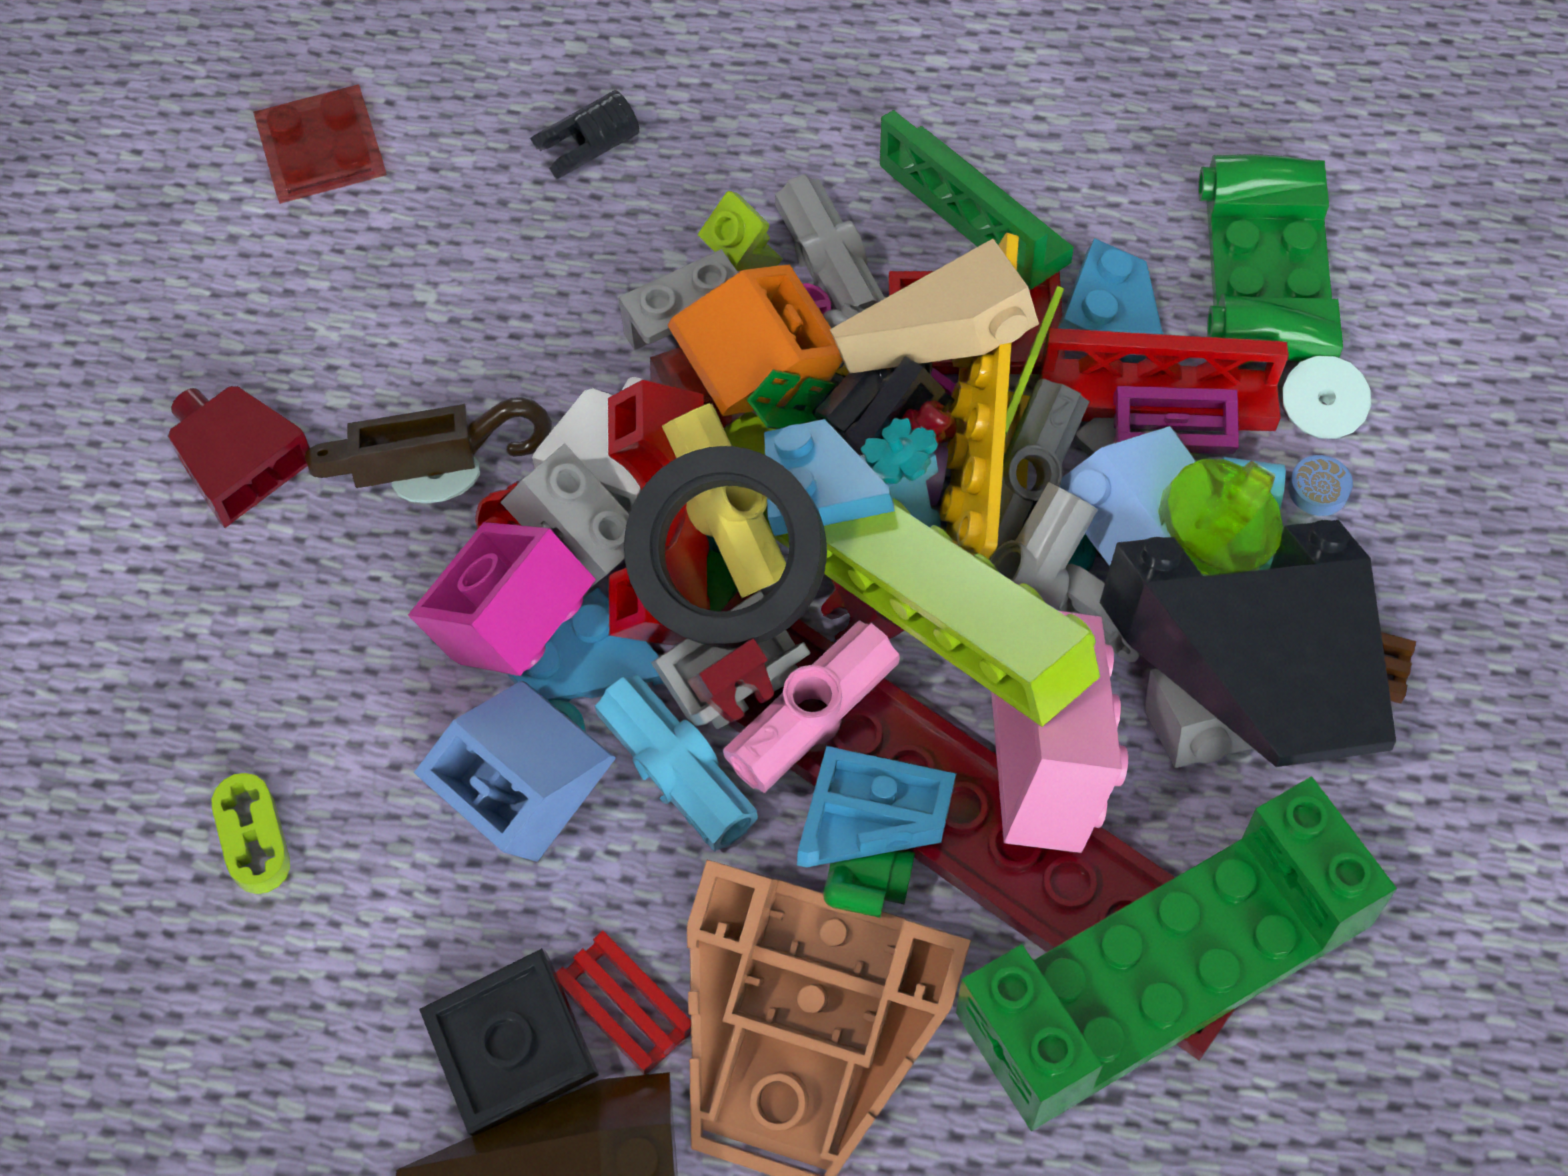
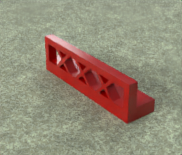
M1049 328L1039 368V380L1046 379L1054 383L1063 384L1081 393V396L1089 401L1081 420L1090 422L1093 418H1114L1116 405L1113 402V394L1117 386L1237 390L1238 430L1276 431L1281 419L1277 385L1289 356L1288 345L1284 341ZM1059 350L1084 351L1088 354L1079 360L1057 358ZM1129 354L1145 355L1147 357L1138 363H1128L1119 360ZM1187 358H1204L1206 362L1198 366H1181L1179 362ZM1248 361L1267 362L1265 370L1239 369L1237 367ZM1130 406V413L1223 416V409Z

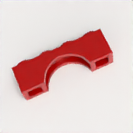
M642 379L608 398V456L622 465L634 477L641 490L661 468L676 459L662 426L679 416L704 406V394ZM686 503L673 519L665 543L666 565L673 584L683 597L695 606L710 610V601L707 596L709 542L707 536L696 529L690 521ZM626 568L609 575V636L665 645H674L687 639L662 625L649 613L637 597Z

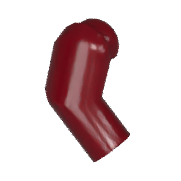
M934 400L924 402L920 410L908 409L902 418L909 419L912 431L921 427L925 428V430H934L937 444L950 441L957 430L956 420L951 415V412H942L944 405Z

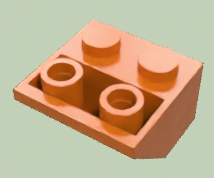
M790 264L742 270L677 313L667 325L723 416L754 411L747 399L773 369L797 374L801 377L794 388H791L776 406L780 407L785 406L807 378L811 377L830 382L843 361L829 330L831 329L830 325ZM775 378L773 382L784 384L786 380ZM812 386L810 390L820 392L823 388ZM759 397L756 401L769 403L771 399Z

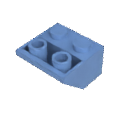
M521 680L454 719L414 773L503 853L538 862L616 757L528 683Z

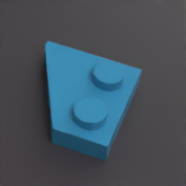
M1094 238L1085 254L1058 328L1163 334L1147 262ZM1129 354L1119 360L1128 363H1138L1147 357L1145 355Z
M825 419L789 425L785 428L764 432L765 455L783 465L802 484L814 501L824 526L895 511L889 486ZM767 498L768 520L774 536L787 534V527L781 512Z

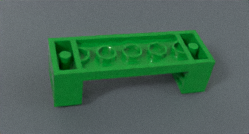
M1311 776L1257 807L1242 839L1033 960L1023 944L962 978L956 1014L1030 1131H1033L1371 927L1397 890V887Z

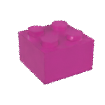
M483 522L410 611L408 616L450 659L458 664L521 676L524 671L533 667L542 658L546 650L545 644L559 626L578 612L582 606L584 594L596 579L550 528Z

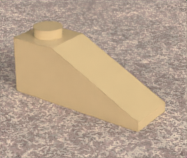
M991 239L829 330L849 373L898 367L905 356L917 364L985 355L1001 344L1017 340L1026 331L1039 325L1027 284L995 240Z

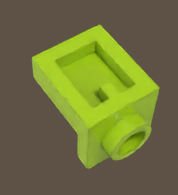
M727 191L697 234L714 252L722 249L736 271L739 272L747 269L778 266L783 259L767 244L770 240V236L767 234L769 223L737 192Z

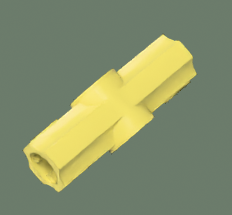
M710 403L679 416L662 426L676 458L707 447L732 446L713 404L710 405ZM717 487L704 491L689 500L686 509L689 519L695 528L705 535L714 537L741 597L744 598L778 582L785 569L786 561L763 514L767 506V497L744 487Z

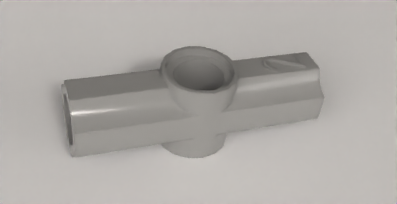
M806 174L789 179L786 185L779 192L775 193V206L795 242V252L800 267L806 266L814 280L810 284L819 286L828 294L831 301V310H841L844 303L867 309L885 299L867 267L865 248L857 228L850 220L846 222L841 220L820 180L809 178Z
M1048 482L1016 541L1010 540L1003 543L995 550L989 560L999 573L1018 585L1021 583L1028 584L1039 593L1045 603L1057 609L1064 600L1069 587L1070 579L1065 568L1098 509L1079 497Z

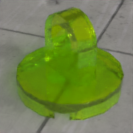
M1201 459L1189 464L1173 478L1162 492L1158 510L1161 526L1166 523L1170 536L1175 537L1198 570L1204 575L1259 570L1277 551L1282 536L1283 523L1279 505L1270 492L1275 480V474L1254 461H1250L1244 467L1226 459Z

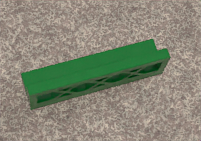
M895 110L881 117L880 166L977 247L991 239H994L999 245L1006 233L1019 236L1016 271L1027 284L1029 290L1072 263L1074 247L931 132L923 126L916 128Z

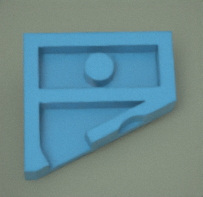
M599 588L585 596L578 612L559 626L545 644L546 650L544 655L533 667L524 671L521 676L507 674L515 684L521 680L528 683L548 701L558 699L569 702L577 697H588L591 699L602 697L606 689L622 677L630 678L637 674L644 682H653V686L664 683L651 664L659 656L646 641L609 636V599Z
M826 746L798 848L797 866L807 868L941 843L956 774Z

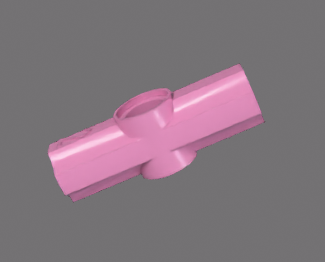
M859 620L812 665L800 667L792 672L784 683L783 693L724 748V757L734 768L736 774L751 788L759 789L765 793L814 745L823 744L832 739L840 729L841 719L899 664V653L890 643L888 636L872 623L865 624ZM817 699L826 703L827 707L821 711L807 712L799 708L798 704L804 700Z

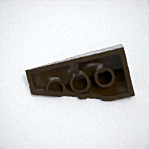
M670 1072L600 1079L396 1170V1176H678Z

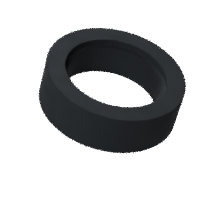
M716 446L695 450L674 459L661 468L646 483L637 496L627 520L624 536V557L627 573L637 597L649 613L662 625L681 636L703 645L718 648H738L752 638L759 644L781 634L804 614L814 600L824 576L827 543L824 525L814 501L790 471L777 461L759 452L734 446ZM738 486L754 490L767 497L781 512L789 536L787 563L777 584L758 602L734 611L706 610L690 603L673 584L665 560L667 534L673 519L689 500L713 488Z

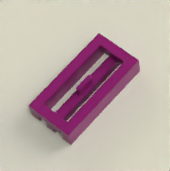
M1117 386L1113 394V402L1116 405V413L1114 415L1116 437L1114 438V443L1146 434L1130 432V429H1162L1170 426L1173 430L1224 431V435L1177 434L1190 453L1234 454L1239 448L1237 390ZM1130 406L1223 409V416L1176 413L1139 414L1130 413Z

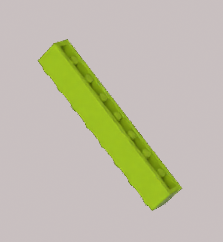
M746 412L724 430L732 446L750 449L765 455L764 432L776 429L767 428L758 415L753 412ZM892 498L895 509L893 512L824 526L827 543L825 575L1041 727L1047 724L1101 677L1094 650L1096 640L1092 631L1083 620L1073 614L1065 616L1044 602L1043 598L1034 588L1025 583L1020 585L1014 583L999 573L985 556L981 554L971 555L954 544L950 536L936 525L928 527L911 516L907 508L898 500ZM766 506V509H765V511L763 512V514H764V516H765V518H766V520H767V523H768V525H769V527H770V529H771V531H772L771 525H770L769 520H768V509H767V506ZM788 533L774 536L777 541L789 549Z

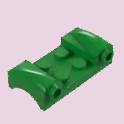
M1263 154L1213 155L1210 167H1201L1198 182L1199 201H1207L1213 306L1209 307L1207 318V337L1284 341L1288 345L1289 356L1287 360L1297 362L1315 356H1335L1339 358L1343 349L1339 299H1332L1325 229V217L1329 208L1325 160ZM1248 361V362H1245V363H1243V364H1241V365H1244V364H1247V363H1251V362H1255V361Z

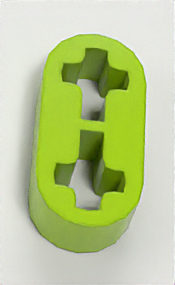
M249 773L233 774L224 779L215 788L211 798L212 812L225 864L235 883L244 891L253 894L268 893L282 884L290 870V856L276 803L267 785L258 776ZM244 792H248L251 799L256 800L250 804L253 823L244 826L237 812L231 809L237 805L236 796ZM258 840L267 857L275 856L265 861L266 871L260 875H254L249 867L242 868V866L252 862L248 843Z

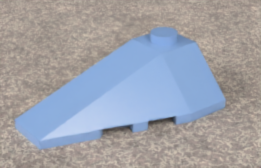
M1170 426L1101 447L1062 477L1060 488L1098 509L1085 534L1109 566L1117 542L1145 540L1151 537H1175L1203 576L1232 573L1225 550L1227 544L1223 530L1218 526L1210 498L1212 492L1207 475Z

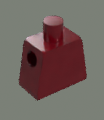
M238 386L227 387L210 401L198 389L190 388L180 393L172 403L171 412L180 422L170 429L167 436L180 462L224 528L308 466L305 454L310 447L304 432L297 425Z

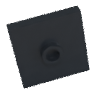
M542 948L419 1009L466 1130L471 1136L517 1117L599 1076L549 955Z

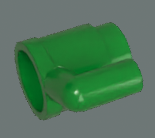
M898 850L830 863L828 877L823 890L824 901L832 908L881 918L885 901L905 905L915 852Z

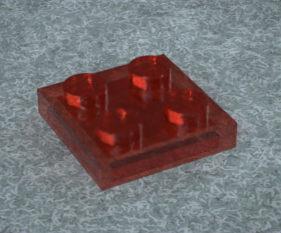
M359 84L253 112L279 204L387 175Z

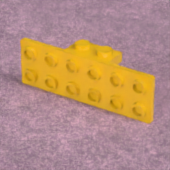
M1006 233L998 246L1017 270L1019 236ZM1011 343L1001 344L985 355L953 359V366L960 368L959 382L956 383L952 391L951 397L955 401L948 412H951V415L955 418L957 430L954 437L947 444L948 459L946 468L951 469L950 485L946 488L942 498L940 519L947 522L946 533L954 544L973 556L981 554L987 559L995 552L998 545L1004 453L1010 444L1030 399V396L1022 394L1005 437L1007 407L1013 395V392L1008 391ZM1021 459L1017 465L1016 476L1019 484L1027 490L1029 461Z

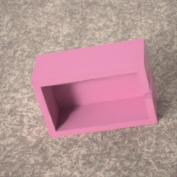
M1059 611L1065 616L1068 614L1076 615L1092 631L1096 640L1094 650L1101 677L1043 727L991 692L1004 843L1082 853L1094 827L1100 828L1104 823L1107 812V800L1114 786L1120 787L1125 781L1128 769V751L1125 746L1119 745L1117 727L1121 714V701L1118 694H1112L1110 677L1114 664V651L1111 645L1105 644L1102 617Z

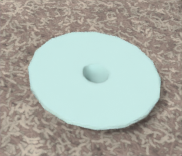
M1315 356L1301 361L1288 374L1282 388L1283 406L1290 421L1302 432L1319 439H1338L1352 434L1365 422L1371 408V390L1364 375L1350 362L1335 356Z
M474 456L475 468L395 481L392 482V488L399 497L410 502L427 504L446 501L463 494L475 484L480 476V463Z

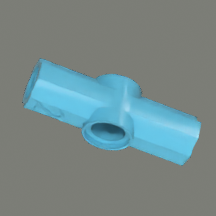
M638 674L630 678L622 677L606 689L601 700L595 705L597 716L633 756L632 761L642 779L646 780L650 777L664 793L659 799L664 804L672 802L714 852L721 848H727L747 833L751 825L758 819L757 810L720 769L713 749L700 731L688 720L679 722Z

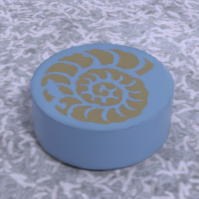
M1313 455L1304 458L1295 466L1289 481L1288 490L1294 504L1304 512L1316 516H1328L1337 513L1345 506L1352 491L1353 480L1347 467L1339 460L1325 455Z

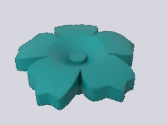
M894 418L891 425L882 430L884 439L867 438L865 445L861 447L865 460L872 470L886 484H897L902 480V475L909 481H914L924 475L931 464L929 455L936 450L938 444L934 430H925V428L921 427L912 431L908 418L902 420Z

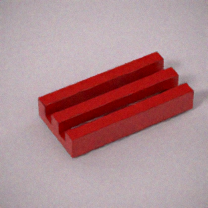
M602 930L593 938L594 944L586 951L582 948L573 956L574 962L566 969L562 966L556 974L563 991L645 1075L691 1034V1020ZM604 955L669 1021L674 1029L668 1035L596 962L600 957ZM585 972L647 1036L655 1047L649 1053H646L576 981L578 977Z

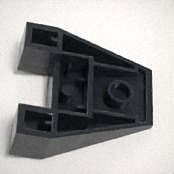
M1319 520L1312 523L1285 525L1270 569L1209 576L1201 574L1175 537H1151L1145 540L1117 542L1099 603L1126 643L1275 767L1393 750L1396 743V734L1371 558L1339 520Z

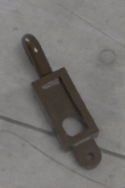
M511 397L501 401L471 423L469 422L466 405L460 404L347 423V439L317 444L306 452L305 458L312 476L328 478L352 474L355 487L362 488L475 468L474 454L494 430L514 417H522L531 421L534 425V431L525 441L510 442L506 447L507 453L513 457L533 454L551 432L552 421L546 409L536 401L523 397Z

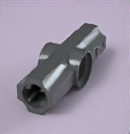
M1046 379L1037 381L1010 444L1004 453L997 548L1010 540L1016 541L1048 482L1058 487L1061 484L1063 475L1061 465L1089 404V401L1081 396V393L1063 384L1054 383ZM1021 459H1027L1036 470V482L1030 491L1023 488L1017 480L1016 470Z

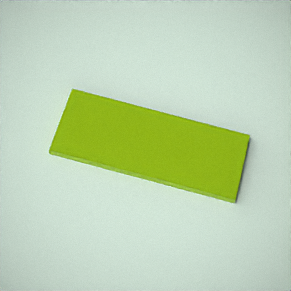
M1057 286L1007 407L1005 437L1064 291V288Z

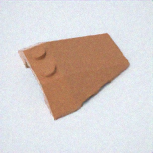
M707 859L687 923V948L690 950L688 1015L691 1014L692 1058L689 1059L691 1149L771 1176H823L704 1137L703 1130L825 1169L827 1172L824 1176H836L952 1009L971 940L884 911L881 913V918L832 908L824 901L822 892Z

